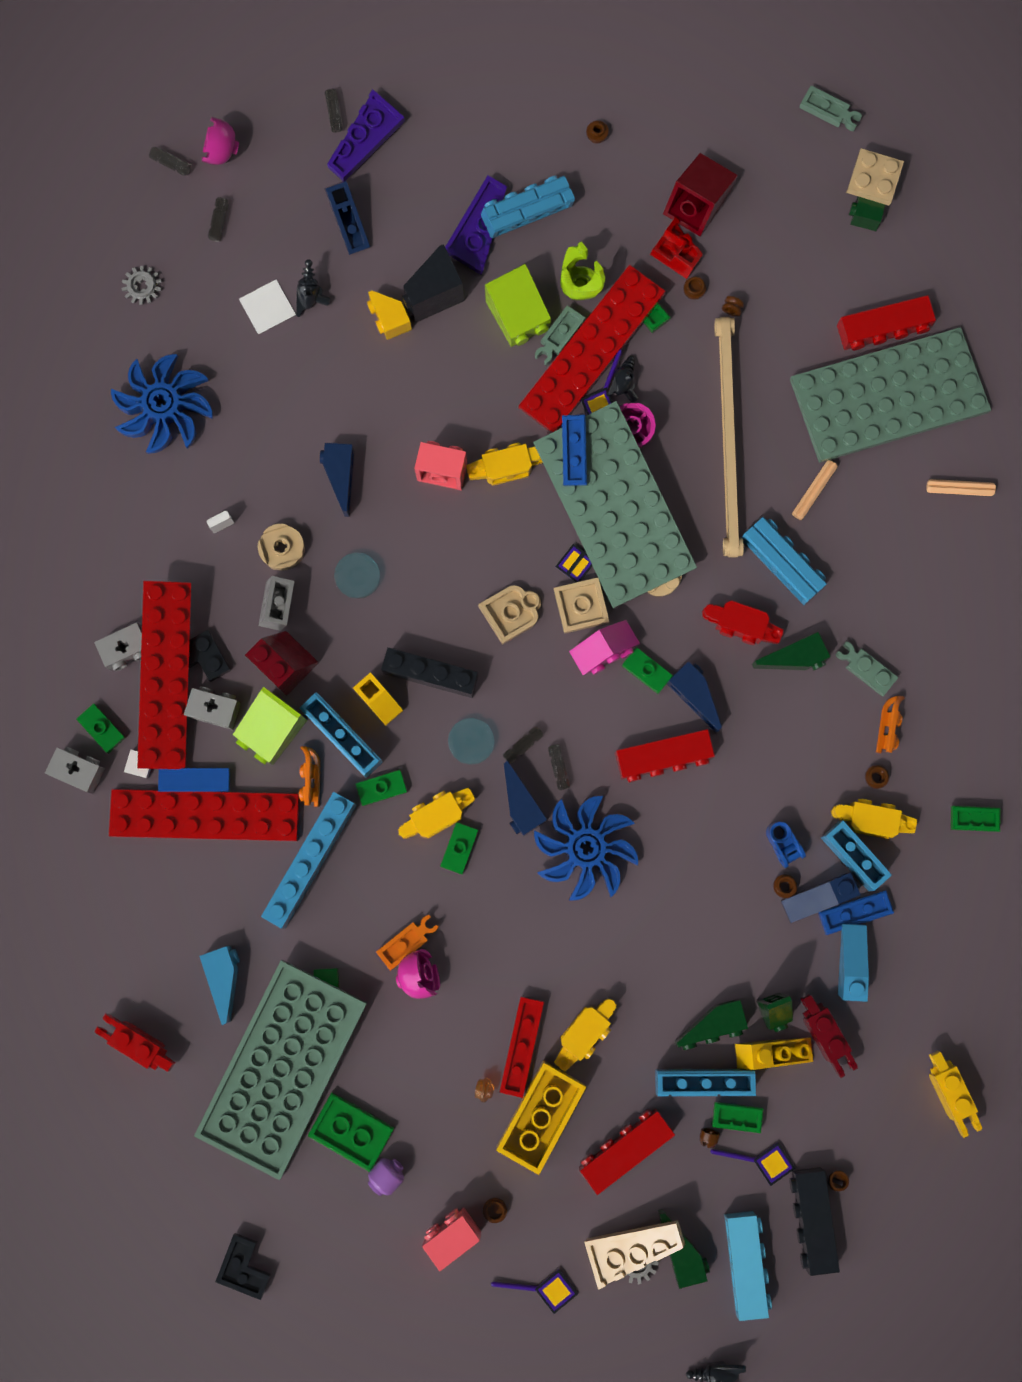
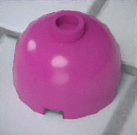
M211 117L210 121L214 122V125L208 127L203 147V152H207V156L202 157V162L221 165L229 161L232 154H237L239 142L235 141V132L229 123L219 118Z
M641 403L621 405L620 409L639 448H642L654 436L656 427L654 415L649 408Z
M425 949L411 952L399 963L396 975L397 985L411 998H429L437 995L438 993L435 991L440 989L438 968L436 964L431 966L429 958H432V956Z

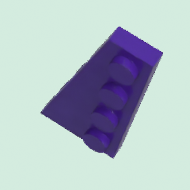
M372 89L367 102L359 110L358 117L354 123H351L344 140H341L327 163L328 168L342 181H346L405 122L404 116Z
M487 175L445 246L449 256L480 275L483 273L492 241L481 213L487 202L494 199L497 202L502 201L507 186Z

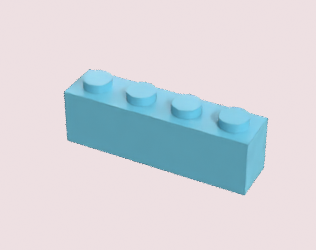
M753 1211L724 1214L736 1316L739 1321L769 1318L768 1310L772 1309L770 1294H766L765 1284H769L767 1269H763L762 1259L766 1258L764 1243H760L759 1233H763L761 1218H757Z

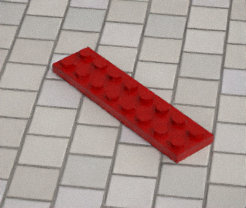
M629 264L519 404V409L551 433L559 430L562 426V415H570L581 402V399L585 397L614 360L618 351L625 346L665 295V290Z
M143 581L138 769L185 768L187 716L184 715L188 702L191 583Z
M111 789L109 837L298 841L299 794L158 792L156 790Z

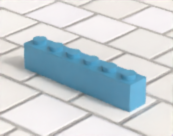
M335 792L332 793L261 915L262 918L281 929L287 927L356 808V804Z

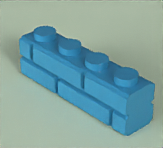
M555 175L546 179L542 185L537 186L536 183L529 185L522 193L511 192L502 201L497 202L494 199L484 205L481 217L490 237L495 238L572 207L575 197L569 188L566 177L557 178Z
M762 517L742 536L743 542L788 590L805 605L827 585L824 581L826 577L820 570H814L809 565L810 560L802 552L798 553L793 548L794 544L790 538L780 535L777 531V525L771 519L766 520Z
M317 692L300 707L302 712L364 777L367 778L383 763Z
M655 1069V1091L657 1096H717L718 1094L720 1096H756L755 1071L750 1069Z

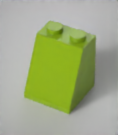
M526 264L485 284L486 303L511 347L523 345L530 337L536 334L537 336L542 335L549 330V327H551L550 315Z
M263 687L233 733L238 739L235 743L246 751L248 748L255 751L254 757L264 765L267 762L274 765L307 720Z

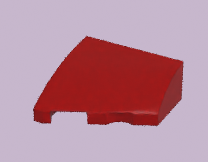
M675 217L652 249L650 255L687 279L703 254L693 244L690 235L683 233L678 226L680 221Z

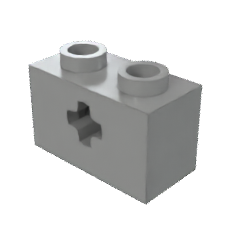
M271 576L267 580L258 626L279 631L287 626L294 586L293 580Z
M136 622L94 642L107 669L119 671L127 667V663L133 660L141 661L142 626ZM126 644V645L128 646V647H126V651H127V652L123 653V652H122V651L124 650V647H123V646Z
M200 686L199 690L192 688L184 715L191 719L233 730L241 705L240 702L235 700L236 696L224 692L219 696L213 694L214 690ZM209 705H218L217 709H209Z
M67 746L64 750L56 748L45 774L93 794L105 768L99 766L100 761L90 756H87L86 759L78 757L79 752ZM74 765L80 768L78 772L73 770Z

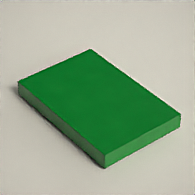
M331 1092L307 1136L369 1172L376 1163L394 1127Z

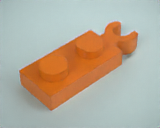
M430 915L423 917L419 927L412 922L376 951L390 971L399 965L406 955L416 951L428 941L424 936L426 933H433L438 929V925L431 929L427 928L426 921L431 918Z

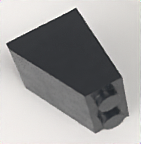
M444 244L434 251L403 286L405 293L402 295L403 306L408 317L413 316L415 323L464 302L463 283Z

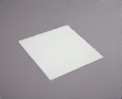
M277 280L239 298L258 334L296 315Z

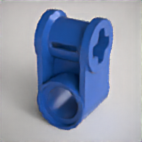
M774 822L767 827L766 836L784 868H787L788 864L796 859L806 857L801 844L795 838L788 824ZM776 826H780L784 831L781 839L775 838L773 834Z

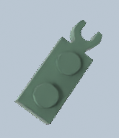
M810 86L799 107L836 127L843 123L849 131H854L857 126L851 120L854 119L859 122L862 114L857 111H848L849 104L813 86Z
M567 305L541 339V344L544 347L536 350L535 359L545 354L547 358L544 361V365H549L552 361V354H560L585 322V317Z
M845 642L843 646L847 648L848 654L844 655L838 651L835 654L836 657L843 661L847 660L849 664L846 669L883 697L899 677L863 649L856 653L853 645Z

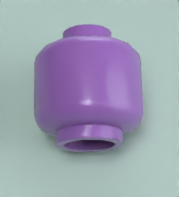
M382 1158L369 1171L368 1185L379 1196L383 1194L386 1196L391 1195L404 1181V1175L401 1172L404 1169L403 1166L394 1158L392 1160Z

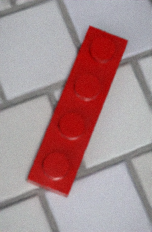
M520 997L499 1093L523 1098L543 1009V1001Z

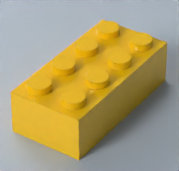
M543 1060L499 1140L496 1151L539 1175L584 1093L586 1085Z

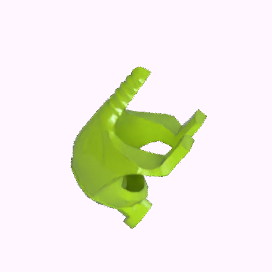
M582 241L578 243V246L568 247L561 271L560 284L562 291L573 300L594 298L602 291L605 283L604 269L598 261L594 262L595 270L585 266H575L579 260L587 259L588 249Z

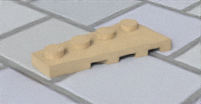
M678 1220L587 1238L584 1242L598 1290L685 1246Z

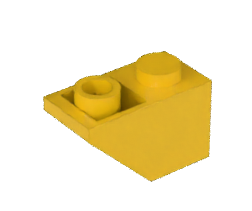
M375 291L368 292L370 300L367 301V305L371 314L376 313L378 320L375 323L380 334L384 333L386 339L389 340L412 330L410 320L401 301Z
M371 672L353 687L355 692L385 726L403 712L402 708Z

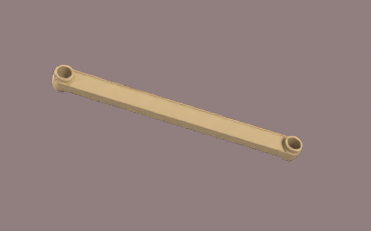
M720 317L715 318L714 332L715 337L719 336L727 534V538H723V556L738 557L743 556L744 546L743 538H739L731 353V336H734L735 321L734 318Z

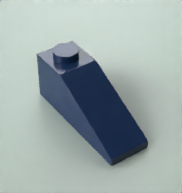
M347 181L324 188L349 255L370 248Z
M325 443L324 450L320 451V464L324 466L344 516L349 517L354 448L352 444Z
M688 661L668 681L667 685L717 733L722 726L706 679L702 675L704 672L697 664L694 663L692 665Z
M506 761L504 763L510 817L513 820L509 824L516 834L521 832L524 837L546 822L547 818L509 762Z
M845 873L784 899L781 903L790 923L861 894L852 874Z

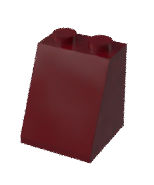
M699 153L676 181L663 215L672 220L676 217L679 219L681 226L701 237L731 192L738 175Z
M287 631L261 638L245 654L286 696L319 664Z

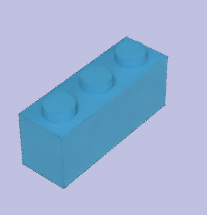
M844 821L837 822L821 837L867 891H875L892 876Z

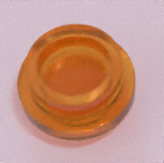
M490 1078L479 1079L475 1089V1097L480 1099L481 1102L486 1103L488 1098L491 1099L494 1093V1084H491Z

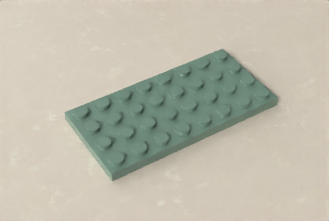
M961 327L797 374L790 378L819 463L984 415L991 411Z
M617 401L586 416L587 486L563 485L562 428L533 442L613 609L697 568Z
M281 960L194 1137L281 1180L367 1002Z

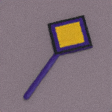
M621 349L615 356L604 388L581 399L587 415L613 403L611 396H607L606 392L621 356Z
M779 1142L756 1158L716 1149L710 1150L711 1154L755 1162L770 1186L796 1169Z
M559 1269L538 1286L491 1282L492 1287L536 1291L553 1314L578 1295Z

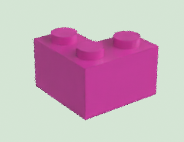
M627 620L599 629L569 652L582 675L590 672L595 675L605 669L604 664L607 662L611 664L620 658L624 659L633 654V648L640 643Z

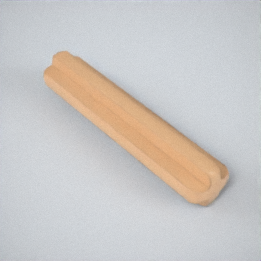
M827 460L792 512L795 518L802 520L837 469L838 465L835 462Z
M930 479L927 481L926 490L928 493L993 496L996 491V485L990 482Z

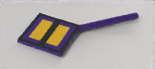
M572 544L555 567L577 583L581 582L591 569L592 564L588 555Z

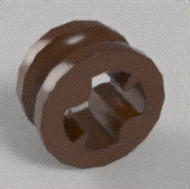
M727 296L725 298L726 304H723L721 309L728 315L740 316V309L744 307V302L739 298Z

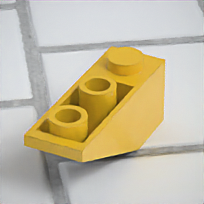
M809 1037L735 1044L737 1068L756 1070L813 1062L812 1044Z

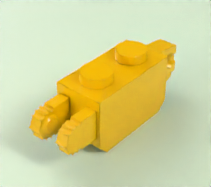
M514 443L507 446L506 449L498 450L494 448L487 450L485 454H482V459L470 463L466 467L469 480L487 479V482L494 486L529 477L532 466L542 464L543 462L536 447L527 448L526 444Z
M466 788L453 794L451 792L446 794L445 791H442L432 797L433 802L427 805L423 802L412 808L413 813L409 815L411 820L399 827L398 835L403 839H407L419 833L422 837L429 839L460 821L463 815L462 811L475 801L471 790Z
M858 799V802L850 803V806L842 804L833 806L830 811L833 818L847 821V825L854 833L889 839L895 837L898 833L913 834L916 831L917 819L903 815L902 811L896 810L895 805L881 803L880 807L872 805L870 800Z
M607 998L603 1000L596 1009L592 1006L584 1007L561 1036V1045L563 1047L554 1060V1063L560 1069L566 1071L577 1060L588 1059L596 1050L593 1045L597 1040L601 1039L603 1041L610 1033L611 1029L609 1026L611 1023L608 1019L617 1006L613 999Z
M940 1051L929 1054L934 1066L930 1069L929 1078L946 1114L955 1122L961 1136L965 1138L969 1135L962 1120L969 1117L973 1128L977 1132L982 1130V1125L976 1114L978 1110L957 1066L953 1065L950 1060L945 1061Z

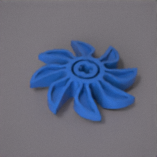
M177 354L166 355L154 364L152 373L155 383L152 385L147 383L138 359L131 364L128 371V380L133 390L140 393L141 397L129 396L111 389L112 399L122 412L128 415L143 412L134 419L116 426L115 428L119 433L132 438L143 437L147 435L151 426L156 423L154 433L146 450L147 454L160 452L170 444L172 434L169 425L173 422L178 426L186 448L188 449L193 444L196 437V427L191 417L181 413L183 410L196 412L213 419L212 409L203 396L195 392L181 396V394L189 389L209 381L204 374L194 370L180 371L174 377L173 382L168 384L178 358Z
M603 796L589 798L579 807L577 817L581 827L578 831L573 828L562 799L556 804L552 814V823L556 831L568 837V842L565 844L534 830L535 843L544 854L550 857L562 853L568 855L566 862L537 872L542 878L551 882L565 881L569 879L575 866L581 868L578 882L569 898L570 901L582 899L592 891L595 886V879L592 873L594 865L599 868L603 876L609 896L612 897L616 893L620 885V872L616 865L605 860L604 856L606 853L616 855L638 866L637 853L628 842L622 839L610 843L604 841L605 835L635 824L631 819L624 815L612 814L602 819L597 830L591 828V823ZM586 842H589V847L592 849L591 853L586 852L587 855L583 854V849L580 848L581 843L584 845Z

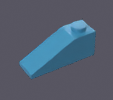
M842 923L838 995L842 1000L868 1002L867 925Z
M226 946L199 956L222 1025L231 1022L238 974L237 963L240 962L236 949L232 950L231 946Z

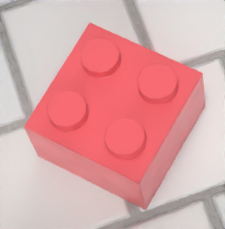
M434 441L421 442L414 468L417 481L462 491L467 470L466 465H468L466 451L457 446L442 447Z
M464 1207L461 1210L455 1208L445 1216L446 1220L440 1226L436 1223L425 1232L426 1235L424 1236L422 1247L439 1272L480 1241L481 1230Z

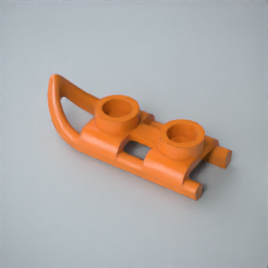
M894 696L888 699L882 708L876 753H881L882 749L892 753L899 746V738L895 731L896 727H899L902 723V715L898 709L901 701L905 699L904 696ZM893 704L892 712H887L888 708ZM885 726L889 727L888 735H884Z
M301 746L300 749L305 754L306 763L300 766V776L305 778V786L299 790V799L304 802L305 806H310L311 802H314V807H319L320 758L314 749ZM311 756L313 757V759H314V761H315V765L312 764V758H311ZM311 779H314V788H311Z

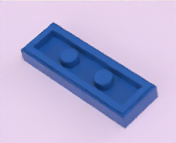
M562 415L563 485L587 486L586 416Z
M230 768L159 769L158 792H230Z
M884 890L818 912L825 935L841 931L842 923L863 924L893 914L894 911L887 891Z

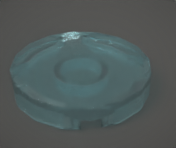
M352 553L346 555L338 562L334 578L342 594L354 599L365 598L377 589L380 583V571L372 557L364 553Z
M475 718L463 719L456 723L448 737L449 750L454 758L468 765L479 764L486 760L492 753L495 744L494 735L489 725Z

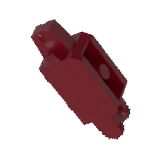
M809 994L801 998L807 1010L802 1013L804 1016L802 1019L826 1061L831 1063L840 1078L845 1076L842 1066L837 1061L843 1056L853 1071L858 1069L850 1053L852 1050L829 1009L824 1007L821 1002L816 1004L813 997Z

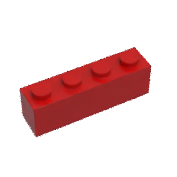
M927 295L843 316L840 318L837 328L844 350L852 349V351L864 348L867 344L880 345L885 343L887 339L895 338L900 340L911 333H926L933 326L936 318Z
M708 729L616 750L615 752L621 780L627 779L628 783L641 780V775L650 774L651 777L663 775L664 770L673 768V772L687 769L686 765L695 763L696 767L710 764L709 760L715 757Z
M656 1108L653 1111L650 1109L644 1111L638 1117L640 1121L633 1126L631 1124L626 1125L619 1131L620 1136L614 1141L611 1138L600 1146L601 1151L594 1156L590 1153L580 1161L582 1165L579 1167V1171L597 1195L675 1136Z

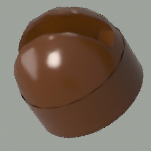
M701 1128L699 1141L702 1146L707 1145V1148H714L719 1141L720 1133L713 1129Z
M835 1171L829 1175L828 1184L834 1191H844L849 1185V1178L844 1172ZM832 1179L843 1182V1185L833 1183Z

